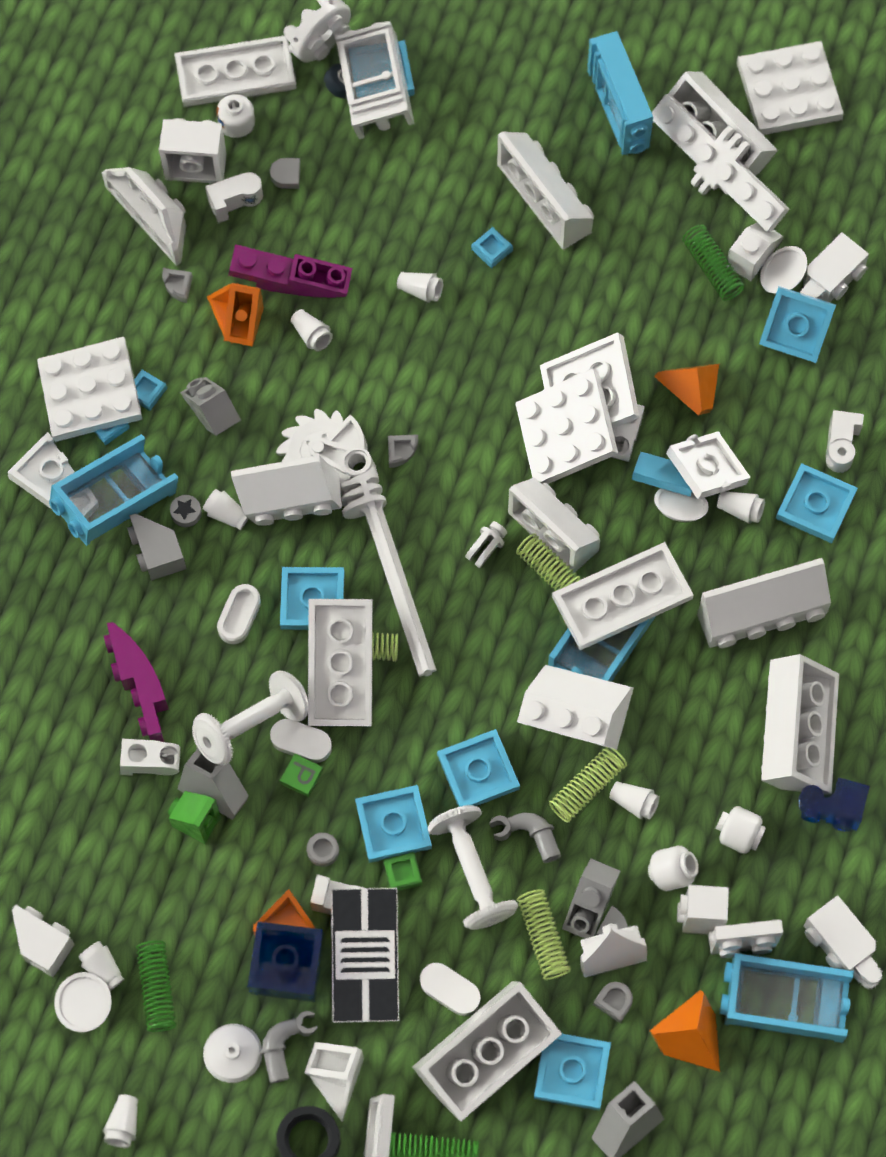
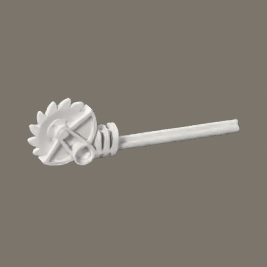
M319 409L314 411L315 419L307 416H297L296 422L300 426L290 427L282 431V435L288 440L278 447L276 453L280 456L285 455L282 462L320 455L339 473L341 503L344 506L342 510L343 517L346 519H356L366 515L419 677L432 675V672L437 671L383 511L387 500L386 497L381 495L383 488L378 484L379 476L376 465L367 451V443L361 427L351 415L343 421L341 414L337 410L333 412L331 419ZM357 463H366L361 470H353Z

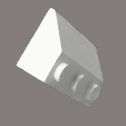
M320 455L231 471V477L243 513L256 525H271L274 523V520L278 519L299 520L303 518V515L313 513L315 515H328L332 513V510L342 508L339 473Z
M532 478L515 484L509 489L508 513L530 534L535 533L539 536V539H542V543H546V546L552 549V553H556L559 559H563V563H566V566H570V569H573V573L599 551L600 535L597 530L590 524L585 525L578 518L577 512L568 503L563 504L556 498L555 491L547 483L541 484L536 478Z
M545 665L525 691L517 722L617 750L633 687Z

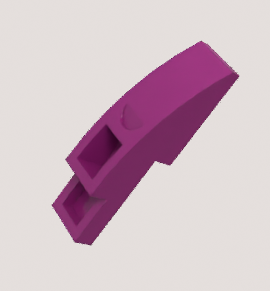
M235 244L228 276L256 282V288L272 292L308 297H346L352 268L295 254L292 259Z
M113 622L107 623L109 634L104 635V641L108 654L114 652L116 663L111 664L115 682L121 681L125 691L131 690L135 708L141 706L144 717L138 718L142 736L148 735L150 740L164 742L157 713L169 710L154 668L140 647L124 630Z

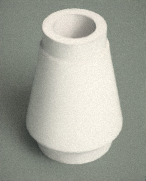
M401 272L397 280V288L429 303L439 300L443 289V279L438 278L436 274Z
M302 309L292 315L291 323L309 349L321 351L330 344L333 335L328 325Z
M215 489L203 506V510L208 513V517L236 527L239 530L244 527L249 519L244 515L242 507L225 491L220 492Z
M724 491L720 493L717 508L749 524L751 522L758 523L764 511L765 499L759 498L758 494Z
M618 781L613 785L609 796L610 799L639 819L643 817L651 819L660 800V796L654 794L652 789Z
M97 941L79 955L78 958L82 962L81 967L88 973L95 974L103 979L110 991L124 981L107 945L103 946L100 941Z
M130 1095L118 1096V1100L103 1130L105 1134L104 1141L107 1144L128 1148L131 1146V1142L136 1139L137 1098Z

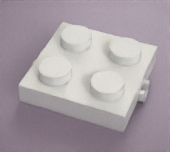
M719 432L701 437L693 434L686 441L671 445L666 452L697 499L744 486L750 479L749 474Z
M773 920L717 926L713 932H708L711 955L720 954L721 958H732L735 953L740 954L739 952L752 950V953L755 955L770 953L772 948H776L783 934L782 921Z

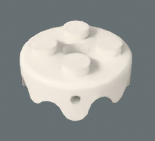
M317 0L321 8L318 10H303L301 15L302 21L299 27L293 25L285 27L284 34L291 43L287 48L302 62H311L316 59L318 61L323 60L328 55L330 49L336 44L335 36L342 35L350 30L348 24L351 18V11L342 0Z

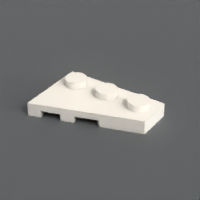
M47 432L8 471V478L51 508L49 504L51 486L73 474L74 470L69 465L64 453L59 451L54 444L53 438ZM89 488L70 498L86 519L99 508L98 501Z

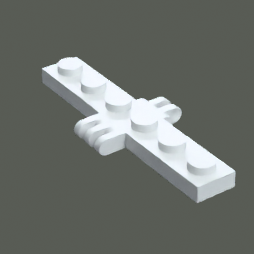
M666 94L652 112L653 122L697 163L694 168L697 174L690 183L696 188L703 182L698 189L702 195L708 193L711 188L716 190L720 186L767 232H772L790 209L740 161L751 145L744 141L737 148L743 137L737 133L730 139L735 132V129L731 126L726 127L720 136L716 138L672 95Z

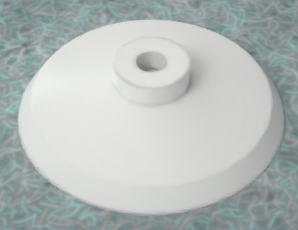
M786 246L772 253L761 269L760 281L763 288L776 294L778 286L790 290L795 288L802 281L806 273V254L795 246Z
M660 488L654 496V501L659 511L675 521H696L708 512L709 505L706 498L697 499L693 492L689 497Z
M88 972L73 974L61 983L56 992L54 1000L56 1015L60 1022L72 1031L88 1032L94 1030L105 1021L110 1012L111 993L107 984L99 976Z
M241 1024L223 1025L213 1031L205 1043L203 1058L206 1068L220 1081L227 1083L244 1081L251 1077L260 1066L262 1044L256 1033L247 1026Z

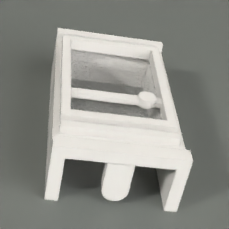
M390 21L374 23L370 27L349 30L342 35L335 36L351 123L358 138H365L362 126L376 122L380 130H388L390 128L389 118L404 114L408 124H414L398 40Z

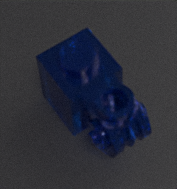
M838 777L832 796L828 798L823 797V791L818 786H806L802 789L798 798V807L802 812L801 818L811 823H819L820 819L826 820L825 822L831 823L833 828L840 831L849 832L851 829L857 831L862 821L870 786Z

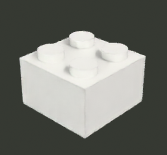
M181 118L173 120L163 119L159 153L165 180L202 183L222 181L224 179L227 156L222 123H215L210 120L202 122L186 121Z

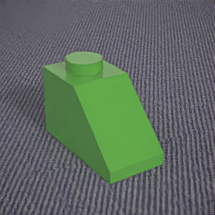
M185 791L180 799L175 798L168 810V815H170L169 821L173 828L203 844H206L221 818L215 799Z

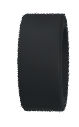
M301 1106L290 1111L281 1120L276 1133L277 1147L281 1157H297L289 1146V1135L292 1128L304 1120H314L321 1123L328 1133V1145L319 1157H337L341 1147L340 1131L334 1118L327 1111L315 1106Z

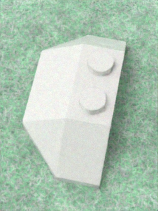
M131 167L104 170L102 176L108 191L176 266L179 265L182 259L186 231L184 218L186 211L180 201L176 198L172 200L168 196L165 185L159 179L154 180L148 172Z

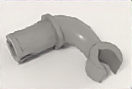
M524 812L509 818L501 815L495 816L489 823L490 828L497 825L505 827L501 833L494 834L495 840L499 841L508 839L512 831L520 829L529 831L530 837L535 839L543 863H549L561 857L552 832L554 826L549 824L545 818L535 813Z
M304 1011L297 1018L279 1022L268 1030L263 1040L260 1055H264L271 1084L289 1079L283 1052L286 1049L284 1042L290 1036L297 1033L303 1036L312 1035L318 1026L308 1029L302 1026V1021L306 1018L314 1017L315 1013Z

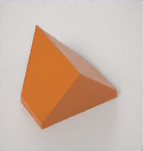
M230 283L208 295V301L224 336L223 341L253 346L264 309L261 288Z
M719 364L657 372L654 376L697 415L710 413L713 409Z
M290 889L275 902L253 927L255 939L320 946L319 932Z
M700 990L652 1028L650 1032L664 1055L720 1072L716 1014L705 993Z

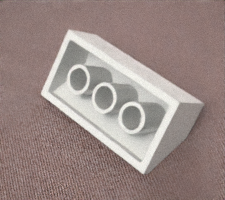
M685 72L668 93L716 138L720 136L726 127H733L735 132L730 139L737 133L743 137L737 148L744 141L751 145L740 161L754 175L760 173L778 151L703 72ZM719 186V188H720L726 195H729L724 189H722V188Z
M502 132L498 134L497 165L559 246L564 250L591 234L594 220L591 209L586 204L582 205L577 198L574 187L570 183L566 184L561 178L557 165L547 160L540 143L536 140L533 141L527 133Z
M823 558L703 592L697 615L709 648L715 646L727 648L734 645L739 639L748 637V639L753 640L764 636L766 631L777 628L779 631H784L794 627L800 621L815 622L824 618L829 610L831 599Z
M801 654L770 660L761 781L781 790L832 794L839 673Z
M512 981L412 1068L431 1092L461 1122L562 1033L522 983Z

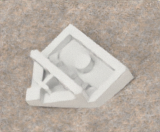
M608 924L602 928L603 934L581 940L584 953L581 955L580 966L584 978L647 961L646 942L644 938H641L638 926L618 930L617 924Z

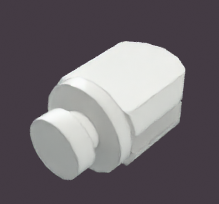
M495 521L490 524L489 528H481V536L465 556L469 561L472 560L488 540L490 544L475 563L478 568L483 566L497 547L502 548L505 544L502 538L507 534V530Z

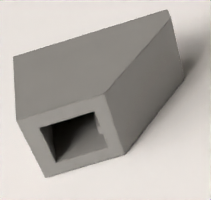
M207 377L194 379L187 385L185 390L180 392L204 427L215 436L241 421L226 391Z
M138 514L129 515L132 526L128 527L127 530L132 545L139 544L142 553L136 556L141 571H148L151 581L186 569L174 530Z
M198 748L184 765L177 790L183 793L188 791L212 797L216 800L219 812L232 820L249 797L230 763L222 766L216 765L207 760Z
M590 859L580 878L562 929L585 939L595 936L621 871Z
M634 1081L608 1104L592 1139L607 1157H622L660 1124L664 1118L656 1104Z

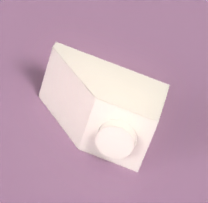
M759 223L747 227L729 250L728 260L731 267L734 268L733 271L752 281L767 258L781 243L784 236L775 230L767 232Z

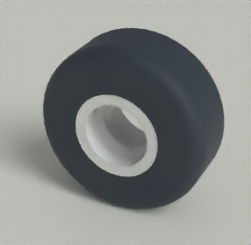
M341 63L332 65L325 73L324 82L327 89L333 95L339 98H347Z

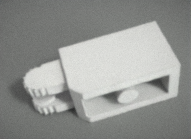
M841 233L807 266L803 280L804 289L802 288L800 293L826 302H831L833 299L839 300L846 293L847 285L853 279L858 281L867 271L866 263L869 253L844 233Z
M837 895L807 918L804 924L806 928L804 931L805 935L815 947L819 945L827 954L825 958L831 968L854 971L853 977L858 983H861L864 989L872 990L873 987L875 988L879 984L883 976L881 974L882 971H880L881 968L877 967V963L871 957L875 952L876 941Z

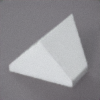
M315 1042L304 1073L309 1075L342 1122L364 1060L363 1051L356 1047Z

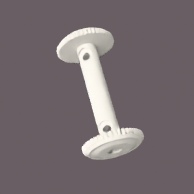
M276 671L270 676V681H268L270 683L268 685L270 686L269 692L271 696L222 724L215 717L207 713L197 715L193 721L192 731L198 749L210 762L221 766L226 765L230 762L233 755L230 740L279 712L286 716V718L297 722L304 720L308 714L309 702L302 684L288 672Z
M465 805L435 817L428 826V832L432 835L452 833V842L474 899L479 903V910L466 917L463 923L465 927L477 930L495 925L511 917L516 912L518 904L515 900L494 903L493 892L471 835L466 832V825L478 819L482 812L476 806Z

